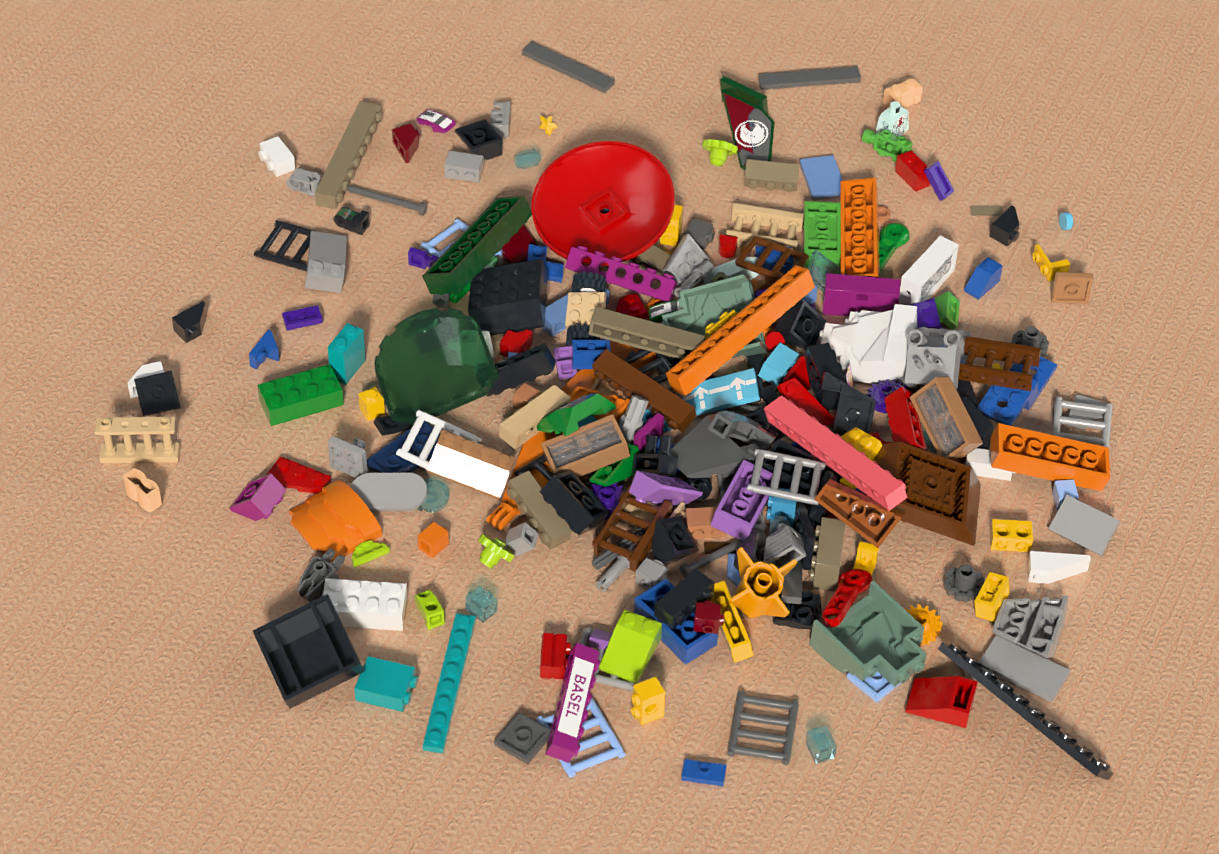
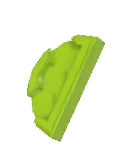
M373 540L362 542L355 547L353 552V566L355 568L390 553V549L385 543H375Z

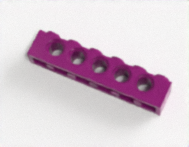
M579 245L577 248L571 247L565 265L566 269L577 273L581 272L582 274L585 271L586 273L592 272V274L599 273L598 276L603 275L607 283L665 302L672 301L674 290L678 283L673 280L674 276L665 273L663 276H660L653 269L646 268L645 271L639 269L640 265L631 262L626 265L622 263V259L616 257L608 259L601 252L595 251L593 254L587 252L588 248ZM590 257L592 262L590 266L585 267L583 261L585 258ZM603 263H608L609 269L606 272H601L600 270ZM620 269L626 270V275L623 278H619L617 275ZM642 274L643 281L639 284L635 283L636 275ZM655 280H660L661 286L658 289L652 288V283Z

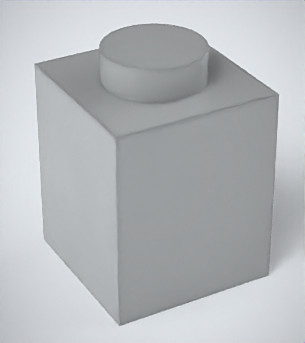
M524 522L508 531L505 546L515 555L520 556L535 548L539 533Z

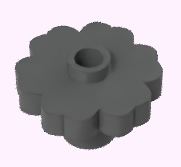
M1028 327L1025 331H1018L1013 335L1011 342L1041 348V357L1046 356L1049 345L1047 337L1040 335L1039 330L1035 327Z
M961 565L958 569L951 568L945 574L944 589L947 595L954 596L956 601L968 602L970 598L976 599L985 579L982 577L981 572H975L974 568L970 565Z

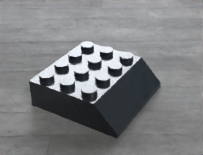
M531 260L482 269L470 283L468 314L471 330L489 331L490 336L505 334L508 330L517 332L544 327L548 272L543 260Z
M328 594L253 630L284 702L290 709L365 672Z

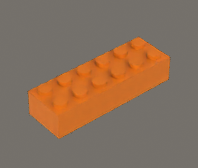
M998 423L990 437L992 468L1052 481L1074 480L1076 486L1102 491L1110 479L1108 447Z

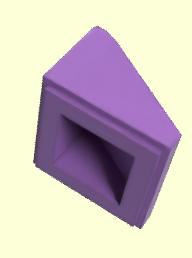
M595 629L590 635L589 646L606 650L613 633Z

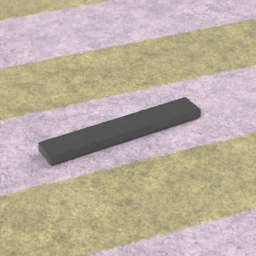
M532 41L522 49V55L603 93H606L615 84V79Z
M858 66L758 74L760 89L765 90L861 82V76Z

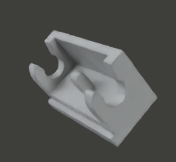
M510 101L495 102L493 107H500L501 109L491 110L490 125L500 137H509Z

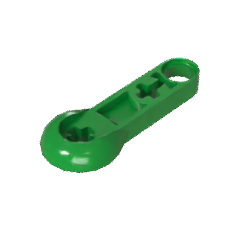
M889 223L881 229L879 242L880 273L896 249L906 244L910 239L909 230L901 223Z

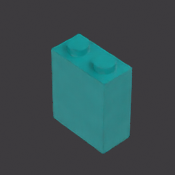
M349 323L344 326L327 347L329 364L338 382L347 384L366 361L364 329Z
M368 656L363 666L365 672L360 674L354 688L355 701L403 712L406 704H410L412 688H416L418 683L415 667Z

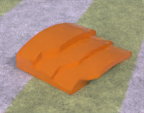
M341 480L323 487L322 492L310 497L305 503L289 510V514L292 516L291 525L302 535L311 549L322 551L324 554L329 549L335 551L331 563L340 554L346 556L354 552L355 547L362 542L374 541L382 537V529L370 509L359 495Z

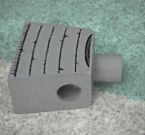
M779 524L777 532L771 534L766 539L764 563L770 565L771 563L780 569L794 559L799 561L806 557L801 535L787 524Z

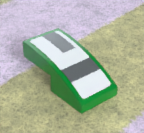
M679 301L661 303L649 308L650 321L658 323L663 320L662 315L683 309L680 308Z

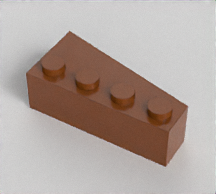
M831 479L814 499L877 548L880 547L905 514V512L896 508L888 511L869 496Z

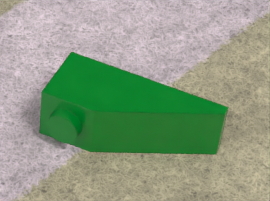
M627 444L630 457L598 469L590 478V482L607 487L635 474L632 473L634 454H640L638 446Z

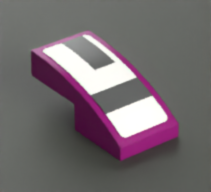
M428 109L416 118L419 125L431 126L432 131L446 134L456 125L455 121L446 115Z

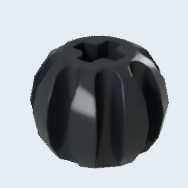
M686 477V483L703 492L702 496L695 499L696 502L705 500L710 496L712 483L709 478Z

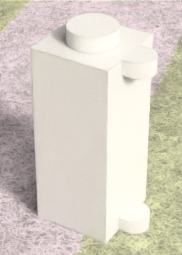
M976 448L966 457L965 465L970 466L976 476L1011 481L1012 473H1015L992 468L991 450Z

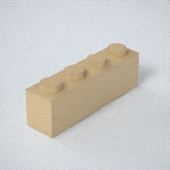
M555 385L545 389L541 395L531 399L527 405L516 410L512 416L500 423L499 437L516 450L540 432L537 431V425L542 419L570 403L571 397Z

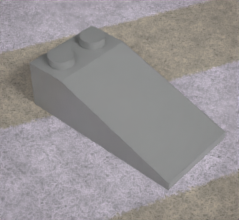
M311 231L305 288L341 293L345 273L347 236Z

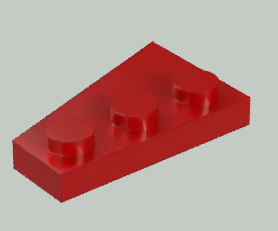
M796 378L777 386L779 393L784 398L790 399L799 409H804L810 417H815L821 425L828 426L833 423L834 417Z
M281 456L266 474L271 473L285 489L292 488L297 489L298 492L314 494L322 492V488L331 482L330 475Z

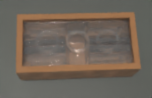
M935 377L909 397L939 456L958 462L983 444L950 377Z
M613 414L582 426L579 430L568 436L560 435L541 443L544 456L553 476L572 470L577 477L630 457L627 442Z

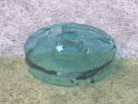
M424 479L428 488V496L426 501L418 506L417 510H427L430 513L440 511L448 504L449 489L440 480Z

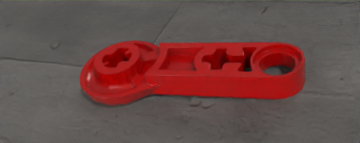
M851 569L840 575L838 579L839 587L822 614L825 626L836 627L840 625L858 594L870 587L872 576L868 571ZM836 616V618L828 619V617Z

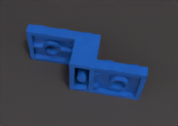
M1040 356L1039 367L1031 366V369L1036 371L1032 378L1031 391L992 385L977 409L985 417L997 423L1012 426L1023 408L1028 411L1030 410L1056 371L1057 364ZM1014 363L1010 371L1021 373L1023 364ZM1005 401L1008 405L1006 407H999L997 404Z

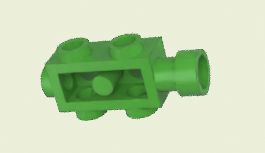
M866 129L862 135V142L874 144L873 150L878 151L877 154L879 156L888 155L892 157L894 162L897 161L898 155L910 150L913 151L912 141L907 140L906 137L894 135L888 130H882L875 134L874 131Z

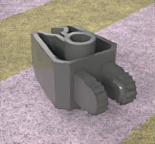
M329 549L322 558L319 556L312 558L300 578L298 585L299 595L301 597L305 595L309 602L320 598L323 595L326 578L339 579L337 571L343 565L345 557L340 554L330 564L335 551Z

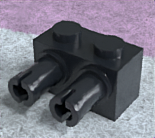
M646 435L644 453L634 454L632 473L636 474L638 470L676 477L678 457H673L671 454L673 437L660 436L659 453H657L658 436Z

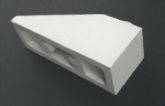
M1030 551L1028 582L1049 584L1088 571L1091 557L1090 555Z

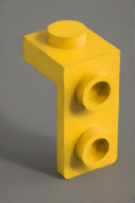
M1035 245L1034 252L1032 253L1033 261L1037 263L1041 274L1048 281L1055 280L1056 272L1069 273L1070 262L1068 259L1051 263L1040 245Z
M860 541L853 569L866 570L872 576L878 560L879 548L871 543Z

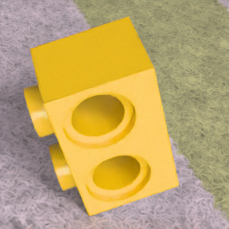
M992 519L990 528L991 550L1031 551L1033 542L1032 521Z
M989 572L975 599L976 617L993 622L996 621L1002 602L1007 599L1010 593L1009 577Z

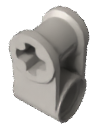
M297 168L287 180V186L293 191L315 196V191L321 180L320 175Z

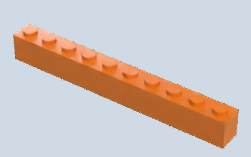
M797 265L794 266L669 370L666 376L672 391L683 396L691 393L707 377L717 371L719 367L730 360L738 351L743 349L763 330L768 328L775 320L814 289L815 286L809 269Z

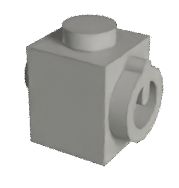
M646 558L636 570L635 583L642 586L645 590H649L663 580H668V577H666L668 570L659 560Z

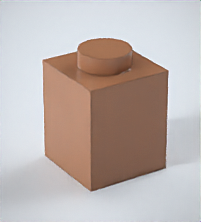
M523 383L513 393V407L516 409L523 408L531 399H535L542 392Z

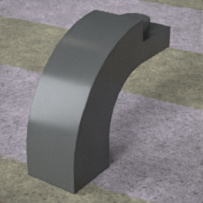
M730 411L718 412L708 430L722 439L727 437L737 438L749 445L756 444L760 449L769 451L776 439L774 435L761 428L762 425Z

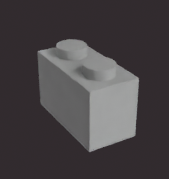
M449 151L444 164L445 178L479 183L484 170V156Z

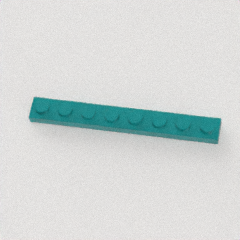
M458 613L455 615L422 745L423 751L444 753L476 623V616Z

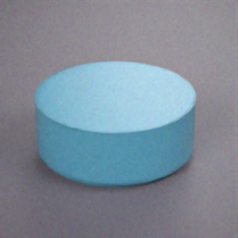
M1069 212L1061 213L1059 216V224L1062 230H1070L1073 226V217Z

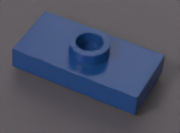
M685 759L681 781L724 787L727 765Z

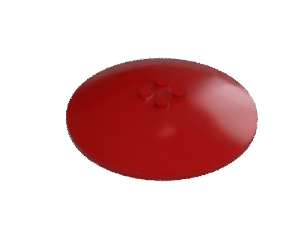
M593 142L564 153L543 172L535 186L532 197V219L538 235L546 246L566 260L568 259L571 247L577 248L579 245L588 248L587 252L594 254L595 251L605 254V258L611 259L616 257L625 262L651 248L664 234L673 216L675 192L668 171L650 152L625 142ZM603 209H609V210H610V211H609L608 213H606V214H602V213H601V210H603ZM585 258L583 265L590 266L591 258ZM603 263L601 266H607L608 263Z

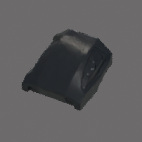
M802 591L801 604L783 603L790 613L786 617L775 616L772 620L773 624L779 626L812 630L813 622L816 619L820 622L821 597L811 591Z

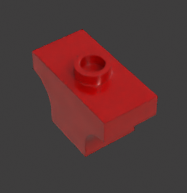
M526 329L523 332L516 333L508 330L500 341V355L508 358L509 352L521 353L529 350L533 345V331Z

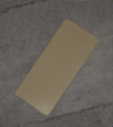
M1001 205L970 206L972 216L1003 214Z

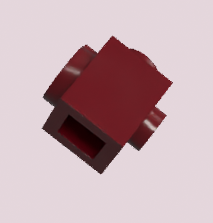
M712 601L696 603L694 631L719 634V626L724 625V614L721 613V605H717Z

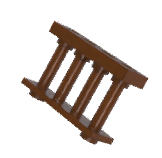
M966 336L964 355H967L965 364L960 363L958 380L1031 391L1033 375L1029 374L1031 366L1039 367L1041 348ZM975 357L986 359L984 367L973 365ZM994 360L1005 362L1002 370L991 368ZM1012 363L1023 364L1022 372L1010 371Z
M629 486L626 492H622L617 507L600 534L594 537L592 546H594L595 556H598L602 548L628 558L629 570L636 572L651 550L656 521L669 518L672 515V502L665 500L662 506L658 507L639 502L633 497V494L629 493L631 488ZM630 504L654 514L655 517L653 521L650 520L648 522L624 512V509ZM622 519L646 529L644 536H638L618 528L616 525ZM612 533L636 543L637 547L635 550L629 551L607 540Z

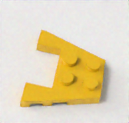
M857 427L841 436L846 443H851L857 451L863 452L871 461H874L883 446L880 440ZM845 478L839 480L842 485L856 490L857 487Z

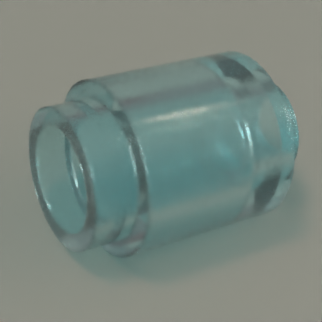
M535 148L518 152L517 155H514V162L518 169L538 166L539 161H541L540 152L536 151Z

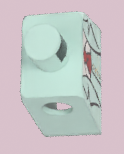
M891 102L890 107L880 114L875 134L882 130H888L894 135L901 136L909 130L908 110L901 107L899 102Z

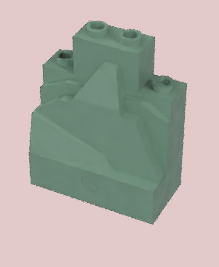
M742 274L681 291V298H678L680 308L683 310L662 315L663 321L661 324L705 336L706 327L711 323H717L723 313H729L732 310L739 313L755 300L752 283ZM763 331L731 357V359L739 356L747 358L750 355L767 353Z
M875 581L870 584L868 596L850 607L840 625L827 627L822 625L817 619L813 622L810 646L843 674L844 672H850L861 681L868 677H873L878 671L895 687L899 683H905L915 672L919 673L925 667L927 655L918 646L923 640L924 627Z

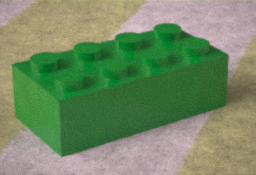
M330 364L257 385L259 401L271 426L344 405L342 388Z

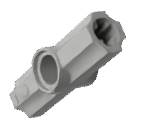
M632 395L626 413L621 416L618 424L627 444L631 445L634 442V434L643 426L642 418L649 402L639 396Z

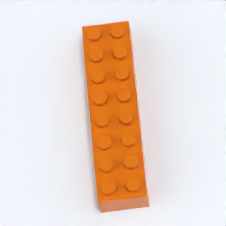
M876 177L841 181L842 275L880 278L879 204Z

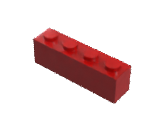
M902 386L884 398L885 410L889 417L888 423L892 430V440L927 451L919 416L909 398L913 394Z

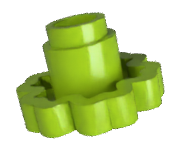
M720 139L703 140L702 149L710 152V164L723 166L727 156L737 155L738 146Z
M484 533L479 537L478 541L485 546L480 553L479 561L492 569L494 565L497 566L501 558L511 562L515 557V554L505 547L506 544L500 539H492Z

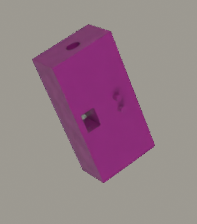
M826 273L822 315L849 317L850 312H861L862 310L873 312L894 310V305L899 302L900 279Z

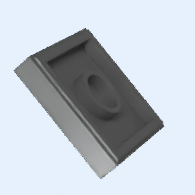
M519 712L497 737L494 745L528 765L548 742L551 729Z

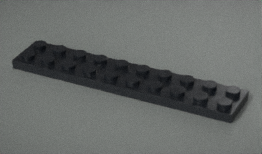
M941 643L938 650L1093 775L1107 780L1112 777L1114 773L1109 770V764L1102 759L1098 760L1093 757L1094 753L1086 746L1082 747L1077 744L1078 740L1074 736L1060 731L1062 727L1058 723L1044 718L1046 714L1043 711L1028 705L1030 703L1028 699L1014 693V688L1006 682L1002 683L997 680L999 678L998 675L991 670L987 671L982 667L983 663L974 657L968 656V652L963 647L956 646L953 643H950V645Z

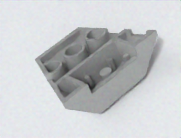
M1068 595L1062 596L1060 599L1043 597L1042 600L1032 601L1029 598L1003 600L992 631L997 636L1045 658L1053 657L1064 628Z

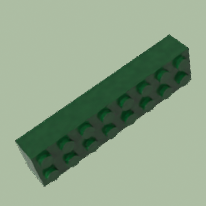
M526 196L499 197L485 209L422 275L430 294L444 295L453 293L456 295L461 293L468 283L472 282L473 278L482 271V268L491 261L496 253L500 252L501 248L510 241V238L532 216Z

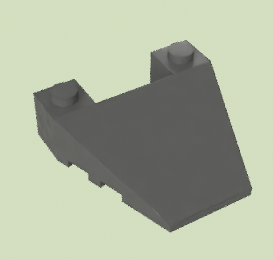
M712 414L706 416L671 449V454L673 457H678L677 468L688 478H712V474H722V477H729L730 474L737 473L743 460L755 465L756 456H754V451L760 448L756 444L739 447L729 437L722 439L708 430L716 415Z

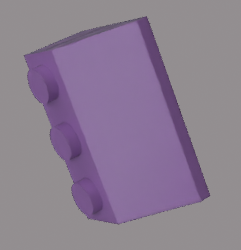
M638 470L629 490V493L636 496L635 499L639 502L646 503L649 501L652 504L660 505V503L663 504L667 500L672 502V508L674 505L679 506L681 502H684L686 505L703 494L702 491L677 477Z

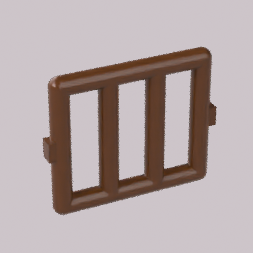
M753 236L746 246L743 245L741 248V254L736 259L735 265L778 281L784 276L779 274V271L790 256L800 259L796 265L803 268L809 260V256L761 237ZM756 244L766 247L755 264L745 261ZM773 250L783 253L772 270L762 267Z

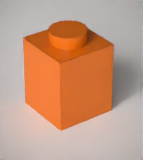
M435 522L431 523L417 535L418 549L431 558H434L449 545L448 531Z

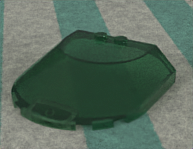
M438 308L428 309L402 320L395 326L396 330L390 336L386 335L380 343V352L378 356H375L374 363L376 376L389 415L393 421L408 424L415 423L418 410L437 417L488 395L499 376L479 324L472 316H466L461 310L448 308V311H439Z

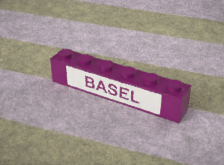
M576 643L569 653L545 752L548 756L569 763L572 757H576L579 753L581 745L578 744V741L582 738L585 729L582 727V724L585 722L589 712L586 710V707L592 699L590 690L596 682L594 673L600 665L598 650Z

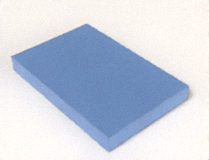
M834 155L800 159L799 165L812 199L841 196V181L843 179Z

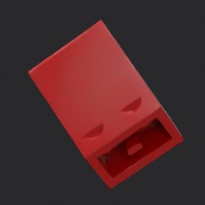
M960 676L915 678L905 713L966 728L978 681Z

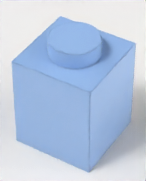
M1058 480L1054 482L1052 495L1057 511L1066 495L1077 500L1079 499L1074 480Z

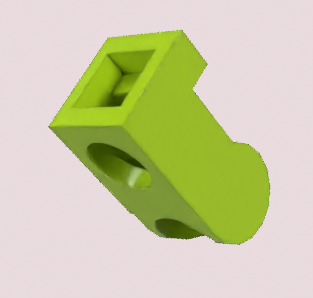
M430 589L414 595L416 606L422 614L428 630L445 624L444 610Z

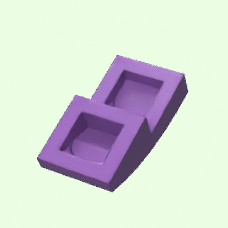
M572 346L553 348L559 380L570 379L577 374V369H572Z

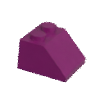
M270 473L250 481L229 509L254 521L262 518L266 519L273 513V507L282 501V495L286 489Z

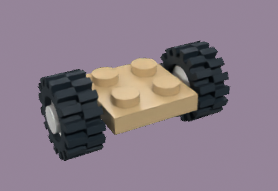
M585 271L583 274L579 272L573 276L572 292L568 294L565 321L567 346H572V340H600L599 337L588 335L591 319L596 307L605 309L606 278L603 275L598 276L599 273L592 274V272L586 273Z

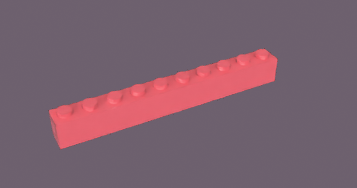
M781 395L764 408L770 424L888 511L907 498L906 486L902 480H897L888 470L882 469L876 461L868 459L863 452L857 451L851 443H846L840 435H835L826 425H821L815 417H810L804 409H799L790 399L787 400Z

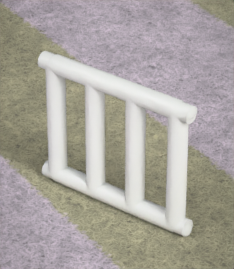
M418 410L416 413L417 419L402 448L397 450L396 455L427 469L429 461L426 459L441 429L479 444L482 442V438ZM425 420L435 426L418 457L409 453V450Z

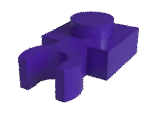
M410 247L408 251V265L426 269L427 266L430 268L439 259L435 255L428 256L427 251Z

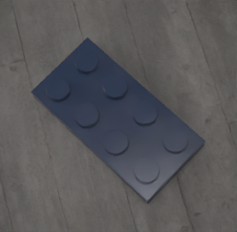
M425 420L409 450V453L418 457L434 428ZM412 428L368 458L367 466L376 473H412L419 468V465L396 455L397 450L402 448ZM439 433L426 459L427 461L431 459L441 433Z

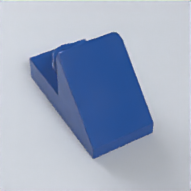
M270 330L266 331L249 353L250 367L257 369L261 363L265 362L266 358L279 361L278 347Z

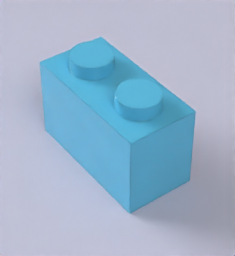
M779 343L764 362L758 376L777 387L795 365L799 354Z

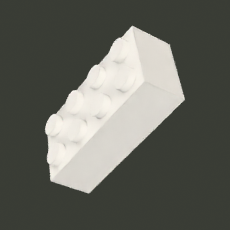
M326 578L323 596L329 595L344 627L403 631L408 599L407 584Z

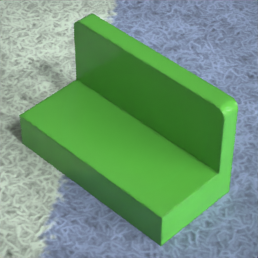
M947 291L934 299L940 322L954 330L958 327L960 301Z

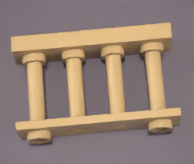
M734 203L732 221L736 222L734 230H727L726 235L738 237L737 247L741 248L743 245L746 246L753 236H758L797 250L798 241L794 240L796 231L802 232L804 214ZM743 223L753 224L751 233L740 232ZM760 225L771 227L769 236L758 235ZM778 228L788 230L787 239L776 238ZM756 244V245L754 246L753 250H756V247H764V246H761V245H759V244Z
M175 417L96 418L95 435H103L105 444H101L100 463L179 462V442L171 443L170 436L175 431ZM143 434L144 443H132L131 435ZM151 434H162L164 443H152ZM111 435H123L124 443H113Z

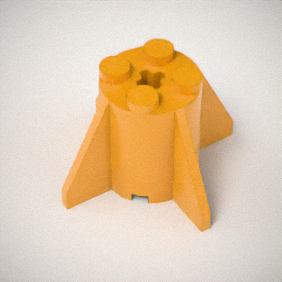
M742 547L739 548L737 556L741 581L737 586L734 597L729 600V603L741 610L749 618L763 615L786 617L790 612L780 600L779 595L783 589L784 577L797 564L796 559L778 569L771 563L770 565L763 562L753 563Z

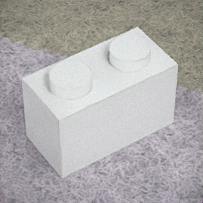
M278 136L259 143V157L262 161H265L268 170L272 171L276 177L295 170L294 156Z

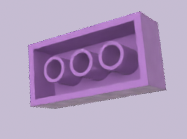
M745 460L741 463L717 507L710 526L747 542L768 503L769 495L747 491L748 484H751L754 464ZM762 468L759 485L770 487L773 473Z

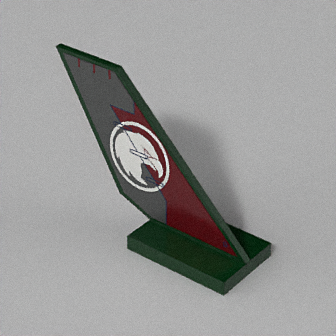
M723 76L720 79L722 102L725 105L734 145L738 146L737 156L740 168L746 170L747 159L771 162L775 122L768 115L767 96Z

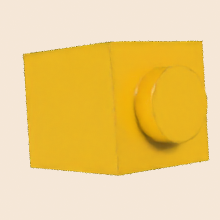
M376 387L358 394L359 409L367 421L385 415L384 398Z

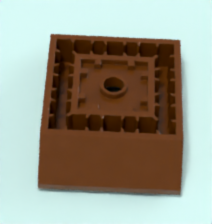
M900 441L883 444L874 461L882 469L888 470L897 480H902L906 486L907 498L894 507L905 512L901 521L974 546L976 542L981 484L973 469L965 464Z

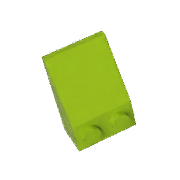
M624 610L615 626L599 670L637 684L662 638V623Z

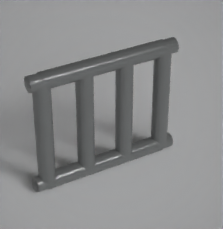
M739 691L736 698L727 755L734 756L739 754L782 761V764L788 765L791 758L799 701L793 699L789 702L745 695V692ZM744 703L789 710V717L787 719L743 712ZM741 720L787 727L786 735L740 729ZM738 737L784 744L783 753L737 746Z

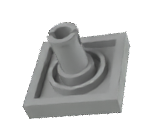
M332 436L328 441L330 467L349 474L353 478L367 473L366 450L363 449L365 443L361 439L356 438L350 444Z

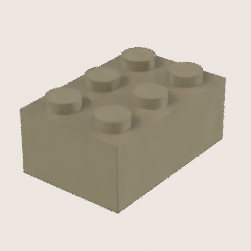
M822 517L821 525L816 527L813 552L817 553H813L810 580H813L812 589L834 592L837 590L845 523L839 519Z

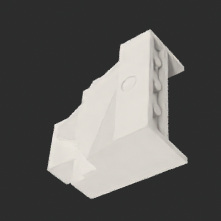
M895 304L894 310L886 312L864 310L861 312H850L849 319L845 320V325L825 323L824 330L820 331L819 340L821 344L829 342L831 349L835 350L836 360L842 366L843 376H846L850 363L853 381L879 384V381L884 383L888 379L889 382L896 380V383L903 382L904 386L906 385L904 382L908 353L906 337L909 331L914 330L915 327L917 328V306Z

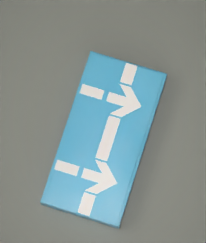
M752 368L705 380L694 388L691 393L686 396L682 395L683 400L695 408L697 416L759 401L760 395L755 369Z

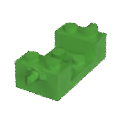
M805 201L803 213V253L809 256V260L804 267L818 268L817 274L821 276L822 271V276H824L825 268L839 269L840 203Z

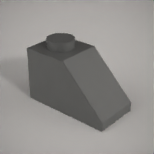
M693 218L682 238L684 235L689 234L698 246L704 250L714 240L713 224Z

